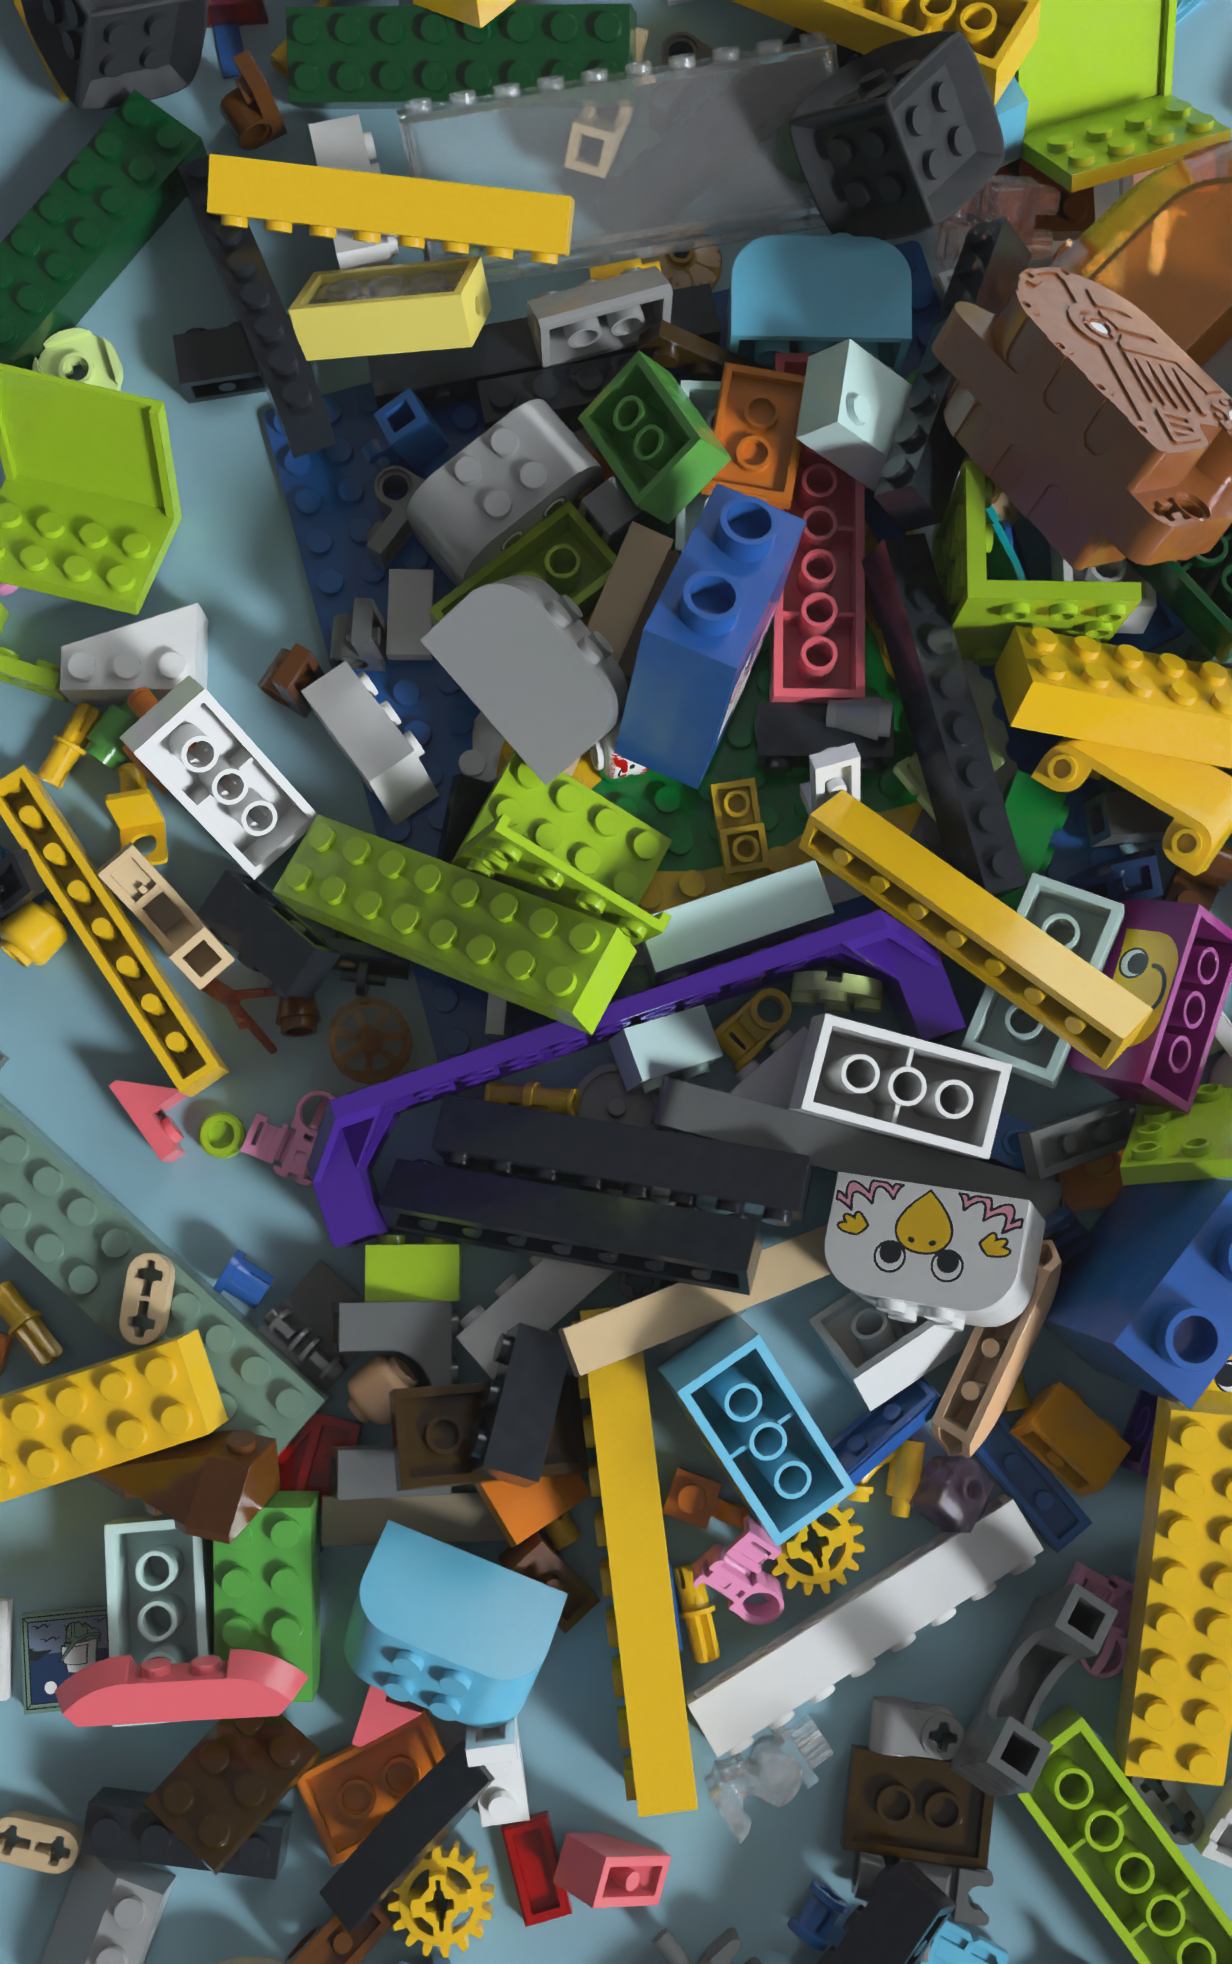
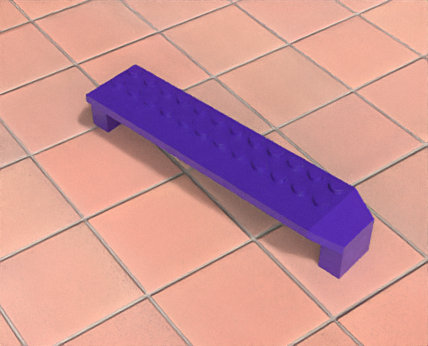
M880 909L863 916L845 919L834 926L820 931L799 935L788 942L774 947L769 946L756 950L745 957L731 962H722L702 970V972L685 978L672 979L660 984L656 988L621 997L607 1006L593 1035L559 1021L547 1023L529 1029L515 1037L488 1043L480 1049L469 1053L442 1059L434 1065L399 1074L391 1080L361 1087L347 1093L345 1096L330 1100L310 1154L307 1168L332 1246L351 1247L377 1238V1235H386L392 1232L388 1230L378 1206L381 1197L372 1171L401 1113L444 1098V1094L456 1095L487 1084L489 1081H496L608 1042L609 1039L624 1028L704 1005L706 1008L792 978L796 972L812 971L827 965L845 973L880 980L883 985L882 990L887 992L902 1034L935 1043L952 1037L966 1027L938 950L920 935Z

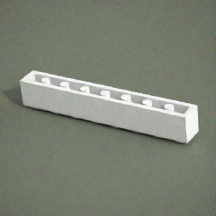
M1002 1494L685 1694L687 1706L717 1758L726 1752L730 1756L736 1755L753 1743L754 1739L752 1736L767 1726L774 1730L790 1721L795 1715L793 1710L808 1700L811 1704H815L827 1698L834 1692V1684L849 1674L852 1678H856L869 1671L876 1664L874 1658L886 1650L891 1649L892 1652H897L910 1645L916 1639L915 1632L929 1623L932 1626H938L948 1621L957 1612L954 1607L968 1598L976 1601L990 1594L997 1587L995 1581L1007 1573L1011 1572L1012 1575H1018L1031 1568L1036 1563L1034 1556L1044 1551L1015 1501Z

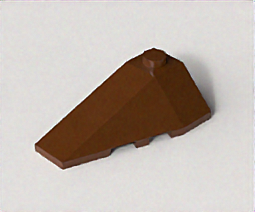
M247 1430L211 1432L208 1435L89 1473V1478L123 1498L137 1497L145 1502L146 1511L152 1515L158 1516L164 1513L173 1518L175 1528L183 1533L230 1544L281 1488L276 1438L257 1435Z

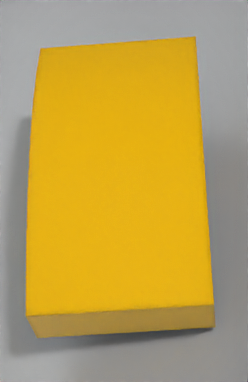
M755 778L709 785L725 874L771 867L764 822H761Z

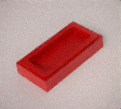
M548 1810L530 1815V1820L501 1824V1832L525 1927L572 1914L569 1892L553 1883L559 1862V1853Z

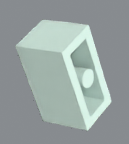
M704 1005L624 1028L608 1040L627 1092L643 1087L645 1094L658 1091L661 1088L663 1077L673 1078L683 1074L685 1081L699 1078L710 1073L709 1065L723 1056Z

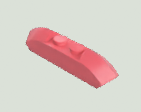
M230 1649L228 1661H221L219 1656L206 1655L191 1660L190 1663L173 1664L167 1658H154L144 1661L141 1665H137L131 1655H123L98 1661L79 1670L65 1680L55 1690V1694L62 1714L76 1727L279 1716L292 1702L309 1677L294 1665L278 1657L252 1650Z

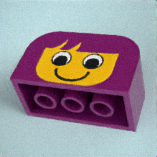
M1139 898L1120 902L1124 904L1125 918L1102 973L1153 1008L1135 1040L1106 1070L1074 1047L1071 1048L1066 1063L1074 1070L1122 1099H1129L1135 1102V1104L1145 1106L1169 1107L1171 1111L1190 1114L1232 981V929L1200 904Z

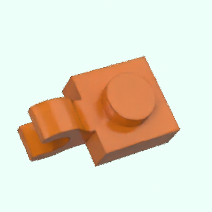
M678 1466L662 1513L705 1530L708 1527L711 1516L729 1525L743 1529V1518L748 1515L749 1510L741 1504L718 1497L722 1482Z

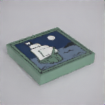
M107 1604L25 1612L19 1615L24 1715L61 1711L55 1690L79 1670L109 1658Z

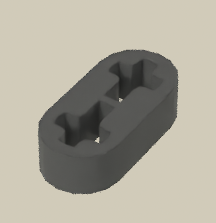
M1126 1776L1174 1843L1189 1845L1202 1835L1204 1828L1203 1815L1181 1782L1156 1779L1163 1789L1157 1795L1147 1784H1142L1145 1780L1144 1778ZM1171 1802L1183 1814L1186 1813L1184 1819L1187 1825L1181 1830L1175 1824L1172 1825L1174 1819L1166 1808Z

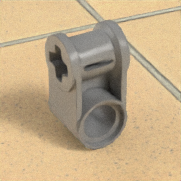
M892 1696L873 1697L868 1746L871 1751L898 1757L916 1756L939 1760L954 1758L965 1734L955 1714L948 1707L940 1704L913 1702ZM939 1722H944L950 1733H942L941 1741H935L930 1731L938 1730Z

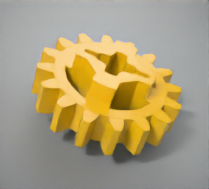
M839 1503L826 1511L834 1516L838 1523L824 1524L815 1519L809 1524L819 1537H823V1539L817 1541L816 1554L818 1559L815 1558L806 1545H801L808 1537L807 1531L809 1530L807 1526L781 1544L782 1553L776 1557L777 1561L770 1568L773 1576L775 1577L786 1572L785 1586L791 1590L800 1581L805 1595L811 1594L813 1584H819L823 1592L829 1594V1581L834 1578L843 1586L847 1584L842 1572L846 1567L858 1571L859 1565L851 1557L853 1553L864 1552L865 1549L862 1543L854 1540L853 1536L860 1534L863 1531V1527L860 1523L848 1522L855 1513L850 1505L838 1510ZM842 1546L838 1558L829 1566L828 1560L834 1548ZM786 1559H803L808 1562L811 1572L801 1571L793 1567Z
M457 1840L453 1843L450 1851L443 1850V1844L441 1843L438 1848L432 1850L431 1853H427L400 1887L393 1890L398 1894L390 1897L388 1902L389 1911H400L393 1923L394 1930L397 1931L404 1928L409 1930L405 1941L408 1947L417 1940L424 1942L422 1947L424 1956H428L433 1945L440 1946L443 1958H447L450 1946L453 1943H456L465 1952L468 1950L469 1945L468 1934L470 1933L480 1939L484 1933V1925L480 1919L491 1920L493 1906L484 1901L494 1898L495 1886L483 1884L489 1877L490 1869L488 1865L476 1869L474 1864L478 1852L473 1849L465 1857L459 1854L460 1841ZM450 1868L459 1871L465 1878L461 1879ZM429 1869L430 1874L425 1883L416 1884L415 1888L410 1889L417 1876ZM438 1881H440V1888L445 1899H449L445 1915L443 1914V1905H440L439 1898L434 1896ZM469 1907H473L467 1918L454 1926V1919L461 1912H468ZM418 1917H422L432 1927L424 1924Z

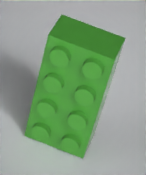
M278 1491L230 1544L213 1541L214 1655L219 1656L221 1661H228L230 1649H243L278 1657L294 1665L309 1677L292 1702H313L321 1681L319 1491Z

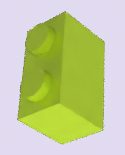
M377 1235V1245H365V1302L461 1301L463 1245L452 1244V1241L424 1236V1244H405V1235Z

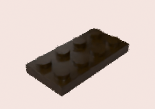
M566 1375L564 1377L540 1477L580 1474L589 1471L578 1377L574 1375ZM488 1382L393 1389L389 1392L397 1491L500 1481L471 1472L474 1458L469 1456L472 1436L476 1428H482L487 1410L481 1408V1401Z

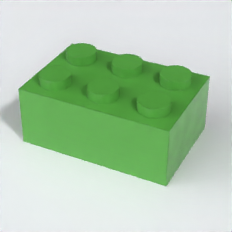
M640 351L632 357L578 417L636 506L667 524L732 459L673 375Z

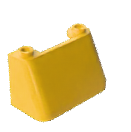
M1062 737L1043 756L1031 775V778L1057 792H1071L1079 788L1087 778L1101 780L1104 776L1170 815L1174 819L1164 834L1163 850L1171 862L1193 876L1208 869L1232 833V776L1210 764Z

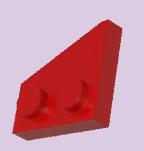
M317 1412L297 1437L278 1456L281 1487L279 1491H319L320 1515H322V1495H329V1446L357 1445L363 1423Z

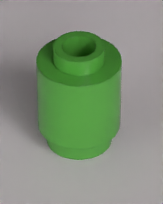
M124 701L119 708L111 703L86 737L90 741L84 750L113 770L116 769L120 762L125 764L129 757L123 751L122 747L125 744L119 737L139 720L138 716Z

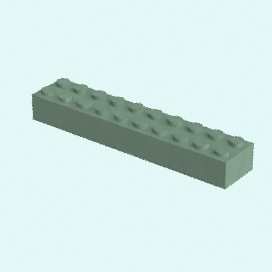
M0 1093V1235L127 1352L150 1345H136L128 1342L122 1336L119 1329V1318L128 1267L135 1257L143 1253L165 1255L171 1260L175 1268V1281L166 1331L159 1340L153 1343L198 1329L228 1417V1421L215 1429L214 1432L247 1430L257 1435L276 1438L277 1454L279 1456L297 1437L317 1412H320L333 1396L328 1391L325 1392L263 1336L258 1331V1327L224 1296L213 1290V1286ZM152 1260L149 1268H141L140 1278H145L148 1282L147 1296H150L153 1281L161 1280L163 1277V1272L155 1269V1261ZM145 1301L142 1316L133 1317L132 1326L140 1328V1336H144L145 1330L154 1329L155 1320L147 1317L149 1304L147 1301Z

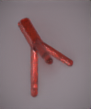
M216 978L201 989L207 995L227 1006L239 1029L244 1030L248 1028L269 1053L275 1054L277 1052V1047L240 1005L241 999L279 995L266 987L234 990Z

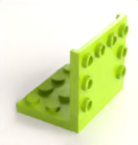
M1041 0L1038 38L1014 75L1029 100L1021 153L1022 159L1072 193L1230 147L1231 129L1216 121L1212 115L1204 114L1192 107L1189 102L1182 101L1172 95L1177 0Z
M0 363V459L6 477L0 489V583L138 615L182 519L164 401Z
M965 460L955 482L943 521L936 524L932 533L933 563L961 659L973 660V663L979 666L996 665L1015 625L1032 629L1043 627L1053 633L1071 637L1087 636L1097 642L1107 644L1142 601L1141 582L987 580L986 553H990L992 550L993 525L986 524V508H989L992 502L993 484L992 479L985 478V473L973 460Z
M514 750L451 864L618 926L633 946L662 934L672 917L664 911L652 916L638 907L672 840L564 772L545 786Z
M1220 1084L1199 1086L1190 1114L1171 1111L1169 1107L1139 1104L1120 1164L1123 1185L1232 1177V1087L1223 1088Z

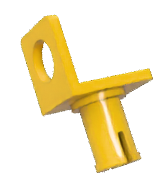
M135 763L123 764L118 769L120 793L105 796V803L120 829L121 849L129 842L134 843L138 838L150 836L156 840V847L151 853L144 855L145 858L152 865L165 864L168 861L165 818L151 790L147 788V777Z

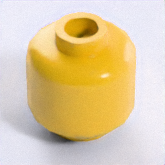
M44 900L40 905L29 901L23 907L10 914L0 925V938L2 940L0 948L10 958L25 968L30 964L43 966L68 938V932L61 923L66 916L47 900Z

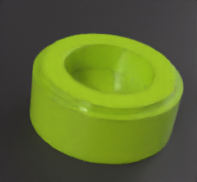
M217 1112L209 1115L201 1123L198 1131V1140L202 1149L210 1156L221 1159L237 1155L247 1136L244 1123L235 1115L226 1112Z

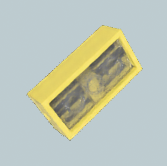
M481 256L313 272L288 311L307 361L473 347L492 306Z

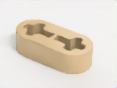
M143 1253L135 1257L128 1267L119 1318V1329L122 1336L130 1343L136 1345L151 1344L159 1340L166 1331L174 1288L175 1268L171 1260L165 1255ZM152 1260L155 1261V1269L163 1272V1277L161 1280L153 1281L150 1296H147L148 1282L147 1279L140 1278L141 1268H149ZM147 1301L149 1302L147 1317L155 1320L154 1329L145 1330L144 1336H140V1328L132 1326L133 1317L142 1316L144 1304Z
M13 1810L0 1818V1861L45 1873L60 1874L67 1871L79 1859L83 1838L82 1831L75 1824L68 1821L26 1811ZM14 1825L17 1827V1836L30 1839L31 1841L20 1840L12 1848L8 1846L9 1837L2 1835V1832L7 1831ZM58 1836L64 1838L63 1846L70 1849V1851H67L59 1859L55 1857L56 1850L54 1847L41 1844V1842L51 1844Z

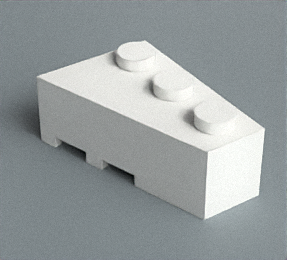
M195 603L61 646L60 691L74 706L81 702L92 706H109L111 703L115 706H120L123 701L127 703L129 695L141 687H147L160 701L188 675L207 690L209 620L200 605Z
M344 661L301 690L316 717L345 757L350 760L362 776V780L370 792L373 791L395 826L439 796L419 759L425 753L422 746L410 730L402 734L396 727L402 723L386 700L379 705L374 698L379 693L364 671L356 675L349 664Z

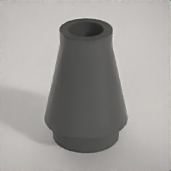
M883 695L844 700L829 699L826 727L838 728L878 741L879 737H890L894 701L883 700Z

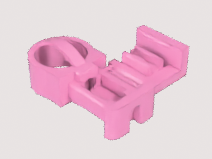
M325 1090L311 1091L303 1096L297 1104L295 1116L290 1126L296 1129V1132L288 1129L289 1125L283 1123L282 1128L267 1123L269 1117L258 1111L240 1151L271 1164L274 1163V1160L282 1162L281 1166L275 1164L273 1167L277 1175L284 1178L290 1177L297 1183L305 1186L310 1185L312 1180L308 1177L307 1163L328 1103L337 1097ZM320 1095L322 1097L310 1125L307 1126L302 1117L303 1107L312 1096Z
M747 1515L743 1518L744 1531L725 1548L726 1554H724L722 1544H715L692 1565L693 1583L697 1588L703 1582L726 1596L728 1609L738 1614L745 1622L752 1625H764L772 1623L780 1617L784 1609V1599L780 1581L773 1575L762 1571L761 1564L768 1558L774 1560L782 1553L781 1545L778 1547L775 1545L758 1521ZM761 1593L768 1602L751 1604L746 1602L745 1599L752 1594Z
M1077 1561L1065 1586L1076 1582L1118 1610L1106 1636L1103 1648L1094 1664L1090 1667L1085 1658L1078 1660V1663L1093 1676L1109 1678L1118 1674L1124 1667L1127 1645L1125 1635L1129 1629L1134 1585L1117 1575H1111L1109 1578H1106ZM1110 1580L1114 1582L1112 1586L1108 1584ZM1115 1646L1116 1652L1114 1659L1110 1662V1664L1105 1666Z

